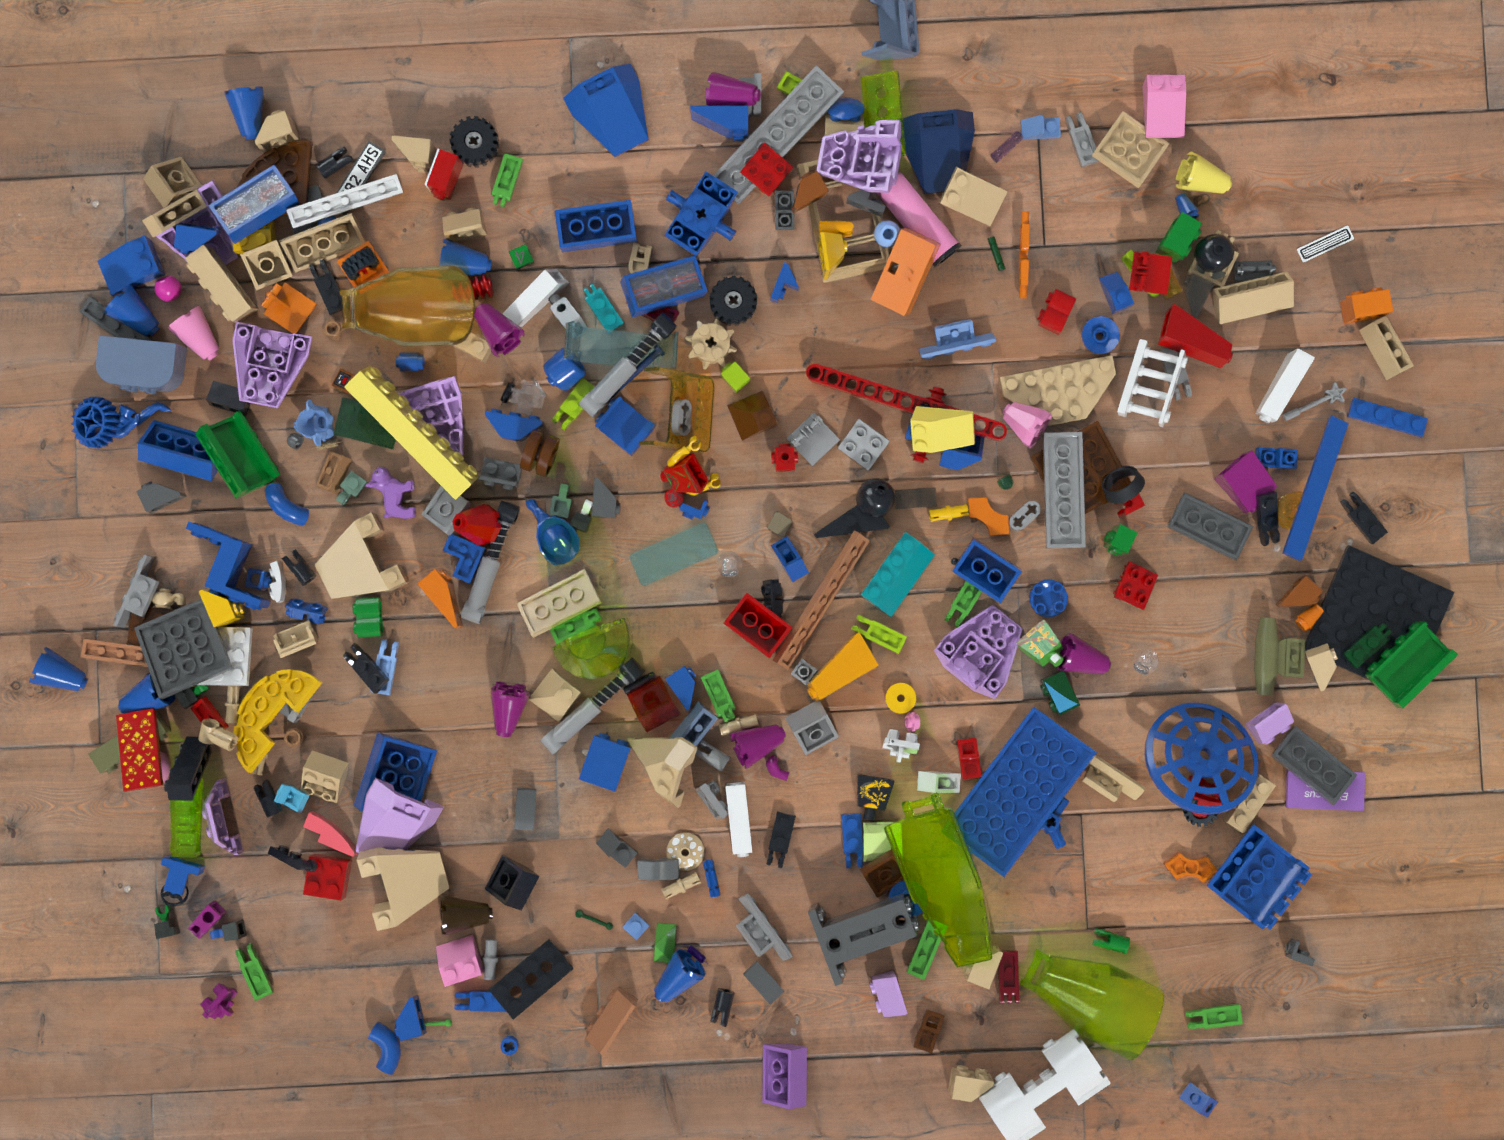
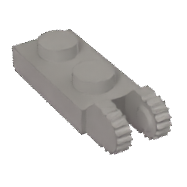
M1082 112L1076 113V118L1080 127L1075 128L1071 116L1065 117V121L1082 168L1099 161L1091 156L1096 150V146L1088 124L1086 125Z
M1168 348L1159 350V352L1178 357L1180 355L1179 352ZM1162 360L1165 373L1173 375L1176 364ZM1182 368L1177 385L1182 384L1185 395L1191 397L1192 391L1188 382L1189 378L1186 368ZM1177 385L1173 394L1176 401L1181 399Z

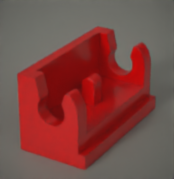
M1140 494L1124 502L1123 506L1125 508L1118 511L1117 514L1120 518L1145 506Z

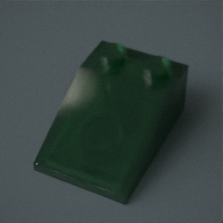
M342 397L333 435L394 450L396 439L358 401Z

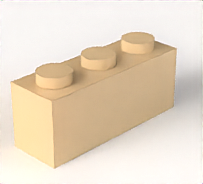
M196 189L142 221L152 237H155L206 208L207 205Z
M1387 316L1359 330L1386 380L1414 366Z
M1258 774L1252 792L1242 803L1229 810L1222 821L1236 831L1244 833L1276 785ZM1249 782L1246 784V786L1241 791L1239 796L1242 795L1243 792L1247 789Z

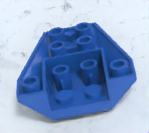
M631 64L613 66L579 83L563 97L571 115L614 157L649 140L640 81Z

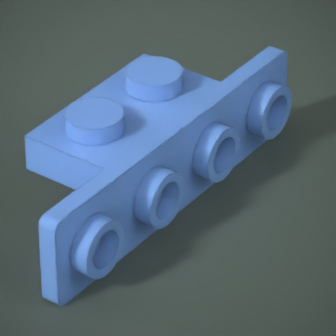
M967 319L934 327L937 345L920 348L918 351L921 358L932 359L940 354L950 355L958 350L968 351L976 346H990L996 342V337L993 333L975 336L973 321Z

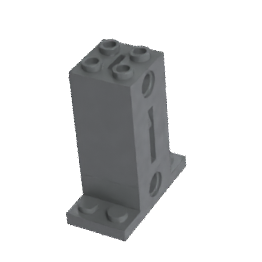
M902 893L826 921V913L823 907H820L818 903L810 906L808 914L835 986L843 984L844 977L846 976L845 973L847 972L844 962L917 936L920 924L917 916L912 915L913 905L910 897H906ZM903 915L906 919L899 920L897 916ZM832 939H838L840 943H834Z

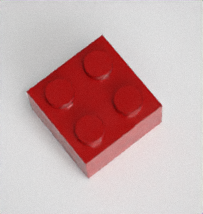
M320 854L310 855L309 860L317 862V869L315 872L307 871L303 895L339 901L345 899L352 860Z

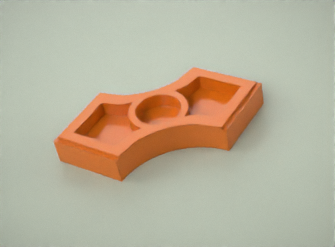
M987 497L968 499L969 518L977 519L984 523L988 529L989 536L1009 534L1008 515H1002L994 511L989 505Z
M1177 852L1163 863L1176 880L1183 876H1193L1204 883L1217 872L1216 867L1207 856L1199 859H1188Z

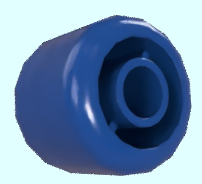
M561 348L543 365L547 381L552 386H556L563 391H568L586 374V370L580 360L566 348Z

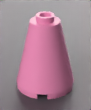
M200 306L191 309L189 313L182 315L167 327L203 360L208 359L210 361L219 355L217 353L219 346Z

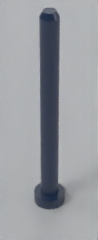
M656 344L654 346L655 350L636 366L637 370L608 401L659 355L663 357L666 354L665 351Z

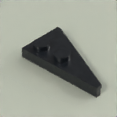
M856 505L816 532L814 536L815 538L852 534L854 530L859 533L888 529L889 525L883 517L874 518L868 513L864 514Z

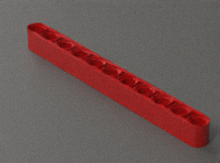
M811 364L806 369L808 379L815 384L912 415L916 406L920 407L924 403L928 404L930 408L960 410L819 364ZM813 369L820 370L819 377L812 378L810 376ZM831 375L839 377L835 384L829 383L828 378ZM851 380L857 383L856 388L852 390L847 389L846 384ZM866 387H874V394L866 395L864 393ZM891 392L893 399L891 401L883 400L884 393ZM902 399H911V405L903 407L901 405ZM973 414L974 424L977 421H982L985 424V428L981 431L976 430L974 427L975 435L994 441L1005 439L1007 427L1003 423ZM1001 427L1004 434L997 437L993 434V429Z

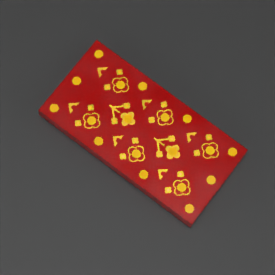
M152 708L116 715L123 792L164 786L156 709Z

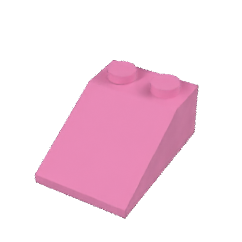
M1147 75L1142 86L1145 138H1184L1186 110L1185 75Z

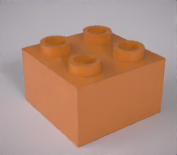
M1382 287L1370 289L1369 292L1365 293L1363 290L1352 292L1351 295H1347L1346 299L1340 302L1344 324L1378 319L1394 312L1390 289L1383 290Z

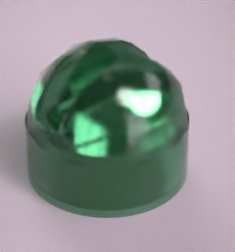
M1010 474L997 480L999 487L1004 490L1010 489L1014 483Z

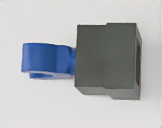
M239 919L223 924L222 928L210 931L211 939L224 936V941H229L247 936L244 920Z

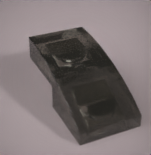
M936 488L895 490L896 509L937 507Z

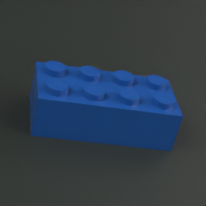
M631 200L555 210L559 246L562 253L637 242Z

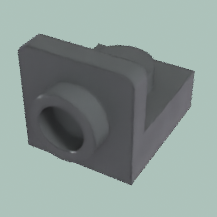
M1291 938L1290 942L1286 944L1285 956L1313 967L1315 959L1309 957V952L1298 949L1300 941Z

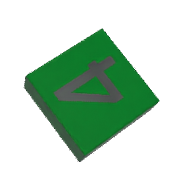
M526 244L509 251L516 270L534 263Z

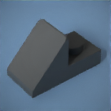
M862 189L848 195L847 204L882 217L886 206L882 205L883 202L873 198L869 200L871 192Z
M609 828L596 842L608 857L611 856L625 868L638 853Z

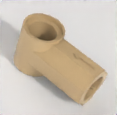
M204 719L198 739L204 744L214 743L231 751L238 743L239 737L219 727L218 721Z

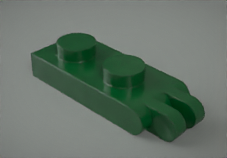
M1385 622L1379 627L1374 625L1342 653L1354 668L1362 665L1388 642L1389 638L1387 636L1392 633V630L1389 628L1384 633L1382 632L1387 627Z

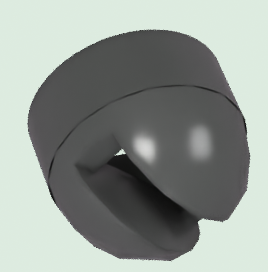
M292 433L287 437V444L295 450H298L303 444L304 437L297 433Z

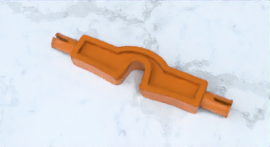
M1021 212L1019 299H1027L1029 259L1027 256L1029 251L1030 223L1029 212Z

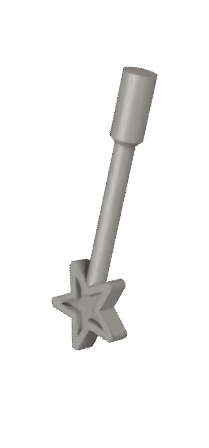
M1334 382L1332 390L1324 391L1327 394L1326 396L1299 409L1295 408L1283 414V418L1285 421H1288L1300 415L1301 412L1329 399L1330 404L1335 400L1344 402L1342 394L1347 388L1339 389L1337 383Z

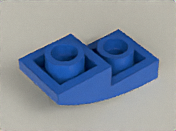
M1256 448L1255 455L1265 468L1297 469L1298 450Z

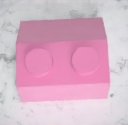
M473 934L436 946L438 967L444 987L480 976L484 973V967Z

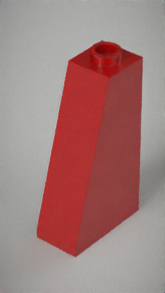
M1173 304L1165 314L1158 345L1179 353L1181 350H1185L1187 356L1220 369L1231 361L1233 344L1179 306Z

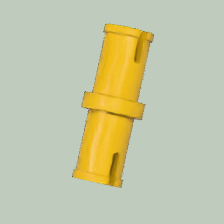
M967 504L953 507L947 505L945 508L928 510L930 522L945 519L950 521L952 518L969 515Z

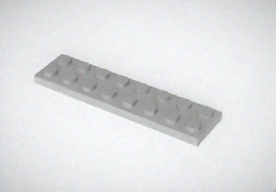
M816 65L713 176L738 191L734 201L739 205L756 187L740 171L765 142L784 158L844 94V91Z

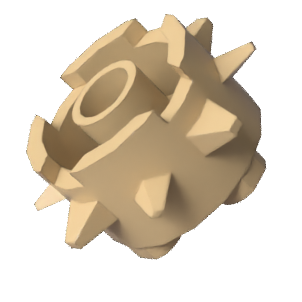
M716 318L713 324H703L697 321L698 329L694 335L686 336L685 338L692 343L693 348L688 355L689 359L697 357L703 363V369L705 370L709 364L718 363L724 367V359L728 353L737 351L736 348L730 345V337L733 335L734 330H725L720 326L718 318ZM714 340L716 346L713 345L712 348H709L707 341Z

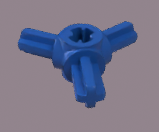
M1065 797L1049 817L1053 824H1048L1047 826L1044 824L1041 828L1045 834L1049 833L1056 849L1066 845L1059 829L1061 828L1059 822L1062 819L1060 815L1069 804V800Z

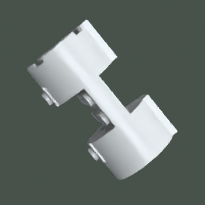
M1074 1029L1058 1040L1053 1041V1039H1050L1043 1044L1044 1049L1041 1051L1053 1069L1051 1071L1048 1068L1039 1074L1041 1078L1035 1082L1031 1079L1023 1085V1090L1019 1088L1009 1072L1007 1074L1002 1072L994 1078L996 1080L994 1086L979 1096L980 1101L1006 1140H1029L1044 1130L1046 1127L1034 1108L1065 1087L1079 1106L1111 1084L1103 1072L1099 1073L1102 1068L1081 1039H1076L1079 1035Z

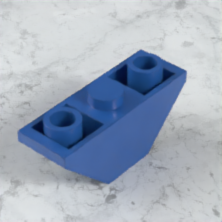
M491 409V412L485 411V416L502 439L522 442L530 436L533 429L539 430L544 427V422L538 416L529 415L528 418L521 417L520 413L510 412V415L502 414V410Z

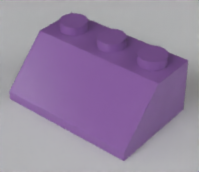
M763 1044L762 1103L786 1109L806 1106L807 1047L794 1044Z

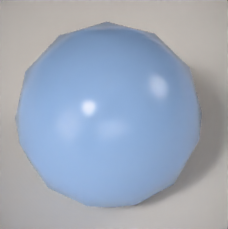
M890 220L880 222L874 231L876 242L882 247H893L900 233V228L895 222Z

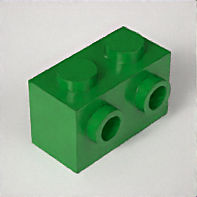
M1122 524L1115 525L1111 531L1106 533L1103 540L1105 542L1104 547L1108 549V553L1114 556L1128 554L1138 532Z

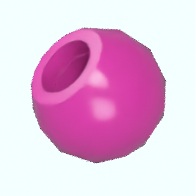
M169 275L155 282V294L161 300L172 302L181 295L182 287L177 278Z

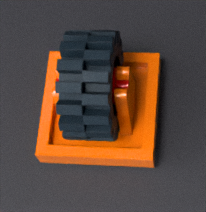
M369 240L337 261L358 294L391 274Z

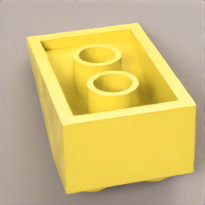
M916 406L911 418L913 451L933 453L974 445L973 411Z

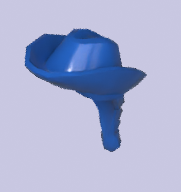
M527 500V508L532 511L537 519L536 538L539 549L545 559L553 565H562L571 561L580 550V539L575 529L564 519L556 516L550 517L539 508L536 500Z

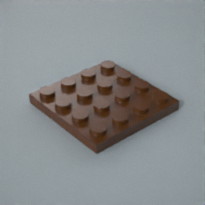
M1098 421L1077 431L1082 432L1085 514L1108 502L1102 489V482L1110 472L1123 467ZM1043 450L1030 456V459L1044 483ZM1129 477L1117 481L1109 491H1117L1128 486L1131 483Z

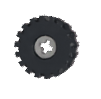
M468 116L466 117L467 120L463 121L461 119L459 120V125L455 124L453 126L454 131H451V139H449L451 149L455 155H458L461 162L465 163L468 167L473 165L475 168H479L481 164L484 167L487 165L486 162L490 161L491 163L493 161V156H497V149L500 146L498 143L499 137L495 128L486 119H479L478 116H474L471 119ZM473 137H474L475 139H476V138H479V139L477 140L478 144H477L476 146H475V144H471V145H470V143H471V140H470V139L473 138Z
M727 276L723 280L717 281V284L713 286L710 293V308L714 317L718 318L721 323H726L728 326H739V324H744L748 319H751L756 311L757 293L754 286H751V283L748 280L745 281L743 277L737 278L732 276L728 278ZM732 296L734 298L737 296L738 304L735 305L733 303L730 305L729 297Z

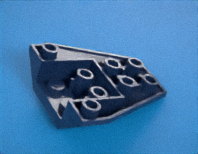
M953 109L917 113L899 119L901 122L900 142L924 194L944 192L956 167L964 171L967 170L975 133L973 112Z

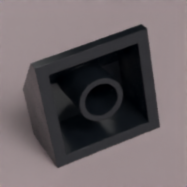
M502 855L485 890L504 905L522 911L540 876L528 867Z

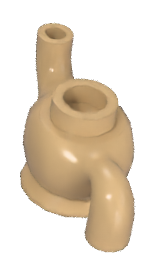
M159 588V592L154 593L151 600L155 604L154 608L172 609L171 606L175 602H177V605L185 606V596L181 593L171 594L169 589Z

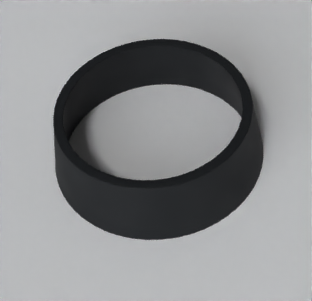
M1123 466L1113 470L1105 477L1102 482V489L1108 502L1113 504L1124 503L1142 491L1145 479L1135 467ZM1135 476L1134 480L1123 489L1109 491L1112 485L1120 479Z

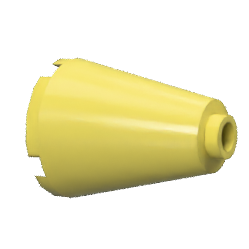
M1191 151L1187 154L1189 155L1188 159L1182 160L1176 175V180L1179 181V185L1176 184L1178 189L1223 194L1231 188L1232 180L1230 175L1199 154Z

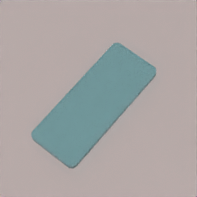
M700 523L631 554L630 560L641 585L646 586L716 555L718 549L707 524Z

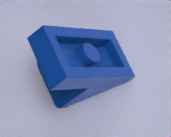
M786 262L782 266L770 301L777 304L779 299L783 300L787 289L784 286L799 291V286Z

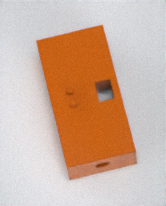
M907 227L901 229L871 300L903 316L910 314L941 243Z

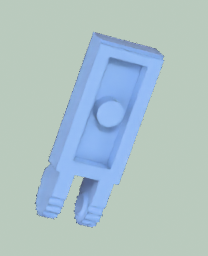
M383 639L379 654H377L376 664L389 678V681L378 693L391 695L399 642L394 641L391 656H387L385 652L388 643L387 640Z

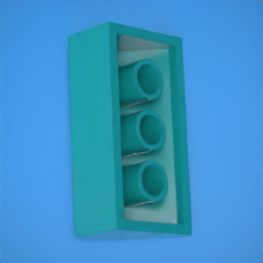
M907 532L903 533L860 596L892 617L935 554Z

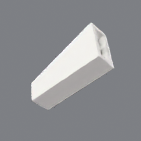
M545 269L505 310L503 315L522 327L549 302L548 299L553 294H558L569 282L557 269Z
M1298 348L1286 355L1255 413L1260 416V420L1266 423L1278 420L1315 357Z
M745 782L726 783L733 854H737V857L749 856V853H752Z

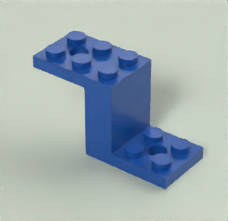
M188 522L186 529L191 531V535L198 538H209V542L221 545L205 583V587L210 588L209 592L218 596L228 595V600L236 603L245 602L246 607L254 610L268 608L271 601L236 588L252 544L202 524Z

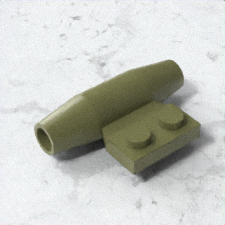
M1260 618L1255 639L1254 656L1256 692L1258 695H1273L1277 673L1283 677L1304 678L1305 639L1284 638L1279 641L1276 618Z

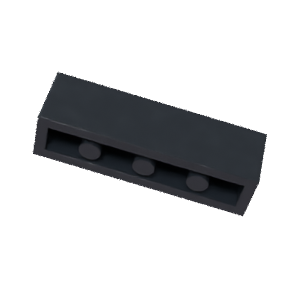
M186 736L184 743L180 746L179 755L175 757V765L170 769L169 779L164 784L168 800H193L212 753L211 744L200 742L199 737Z

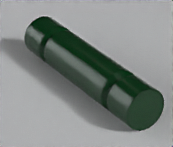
M995 236L990 237L987 240L997 264L998 271L1005 270L1006 268Z

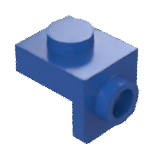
M704 500L700 510L684 503L680 507V511L683 512L682 516L693 520V517L701 520L703 516H707L710 509L707 500Z

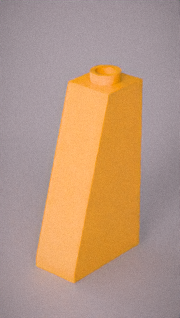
M860 632L851 636L809 681L807 691L812 699L815 698L816 701L821 700L879 666Z

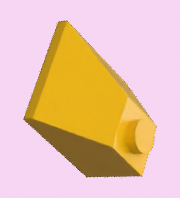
M820 232L818 246L823 279L827 280L843 260L845 252H848L847 241L843 240L842 234Z

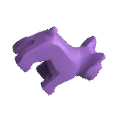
M376 468L371 481L366 484V487L375 488L382 492L385 507L383 517H399L403 519L416 517V507L406 509L401 505L404 493L415 490L414 481L409 480L403 483L393 478L387 468Z

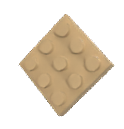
M1122 111L1091 156L1139 188L1169 143L1162 138H1145V126Z

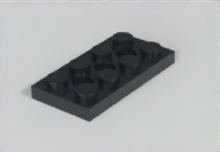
M548 939L489 988V991L514 1020L571 972L573 967L551 940ZM543 961L551 962L552 968L550 971L544 972L541 970V963ZM530 973L535 974L537 977L536 983L532 985L528 984L525 980L526 976ZM518 986L521 988L522 993L519 997H513L510 994L512 987Z

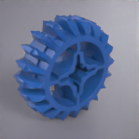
M92 396L83 399V402L78 403L79 408L74 409L76 413L72 416L74 422L71 425L74 426L72 432L76 433L75 438L79 440L80 444L88 448L99 449L108 446V443L113 442V437L117 436L116 430L120 429L117 427V424L120 422L117 419L120 413L115 411L117 407L103 397Z

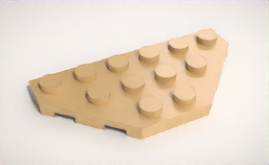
M1110 355L1000 377L999 380L1002 395L1008 401L1049 412L1052 416L1047 426L1049 427L1086 419L1116 375L1113 356Z

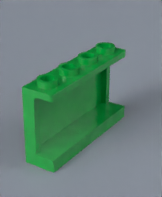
M236 411L233 416L210 426L208 424L202 425L195 433L235 499L274 482L280 475L278 467L270 459L268 451L261 445L257 434L251 429L247 418L241 411Z
M1425 621L1414 622L1408 628L1410 631L1405 636L1401 635L1396 639L1395 646L1385 650L1381 654L1382 658L1367 668L1368 672L1365 676L1396 708L1404 709L1458 656L1453 649H1448L1427 627L1428 624Z

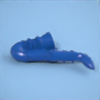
M157 402L152 404V406H147L146 409L132 418L131 416L135 413V410L120 404V414L117 417L120 420L117 427L120 429L116 430L117 436L114 438L125 437L131 430L143 423L156 411L171 412V409L165 404Z

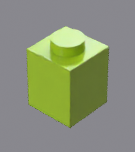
M729 362L721 369L723 371L721 377L735 393L750 382L749 376L736 362L733 364Z

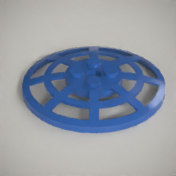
M1202 703L1177 705L1161 714L1152 724L1147 734L1144 755L1149 775L1160 792L1182 809L1205 815L1219 814L1235 808L1252 792L1258 776L1256 748L1250 735L1240 722L1222 709ZM1185 708H1202L1215 713L1213 719L1190 717ZM1176 711L1183 719L1173 727L1169 734L1157 731L1160 724ZM1222 716L1238 728L1244 736L1243 739H1237L1230 729L1220 723ZM1203 722L1211 724L1209 733L1199 732L1194 723ZM1184 726H1187L1192 734L1186 740L1175 737L1176 733ZM1219 728L1231 738V742L1223 743L1217 737ZM1154 738L1166 741L1165 757L1167 764L1156 768L1153 757ZM1172 744L1182 747L1181 758L1175 761L1172 758ZM1248 745L1253 758V775L1243 769L1244 755L1242 747ZM1229 750H1237L1238 766L1228 761ZM1200 752H1207L1209 759L1202 758ZM1185 766L1193 774L1191 782L1177 768ZM1227 768L1234 772L1235 775L1228 783L1223 784L1220 773ZM1171 771L1174 777L1188 788L1184 799L1174 793L1160 775ZM1240 777L1248 781L1249 785L1243 794L1234 801L1229 802L1226 790L1234 786ZM1201 778H1213L1216 787L1207 788L1198 785ZM1195 792L1202 794L1219 793L1222 805H1197L1192 803Z

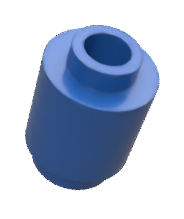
M400 352L399 356H396V368H399L400 371L419 372V370H424V354H419V352Z

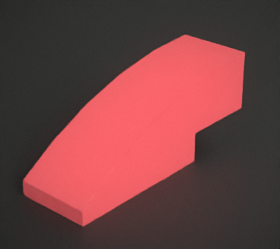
M314 811L309 812L303 827L320 834L319 843L352 857L357 855L358 852L355 851V845L337 825Z

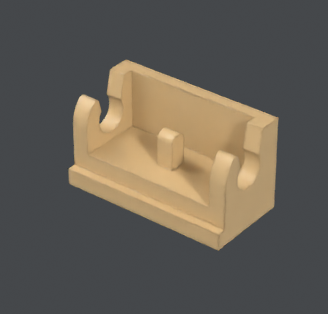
M310 620L273 635V642L280 658L317 644L318 636Z

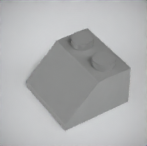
M819 700L785 718L805 755L839 737Z

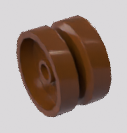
M533 429L522 454L520 469L531 472L536 465V474L547 477L555 462L560 438L549 435L544 441V433Z

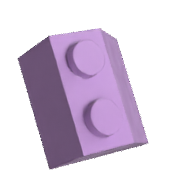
M1275 702L1247 722L1245 726L1257 743H1265L1267 745L1275 740L1274 736L1279 732L1284 733L1291 728L1290 724L1294 720L1285 703Z
M891 970L872 976L873 982L869 984L872 994H877L879 1000L875 1001L878 1013L882 1012L884 1017L908 1014L894 971Z

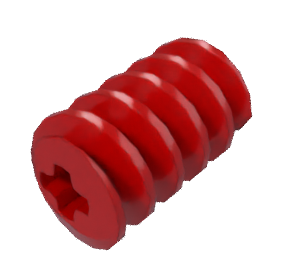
M482 274L480 281L477 276H474V282L469 277H467L466 283L463 282L462 278L459 279V284L452 280L453 294L455 300L457 298L459 303H463L464 297L467 302H470L471 296L476 301L479 294L482 299L486 298V293L490 298H493L494 290L490 274L489 279Z

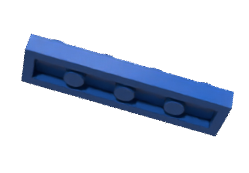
M1357 398L1352 399L1347 417L1417 437H1423L1428 420L1425 417Z

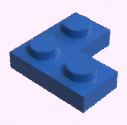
M451 534L442 551L460 558L452 576L471 584L486 548Z

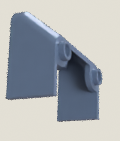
M869 0L878 7L881 41L874 42L873 48L863 51L862 56L879 61L918 56L920 48L915 0Z

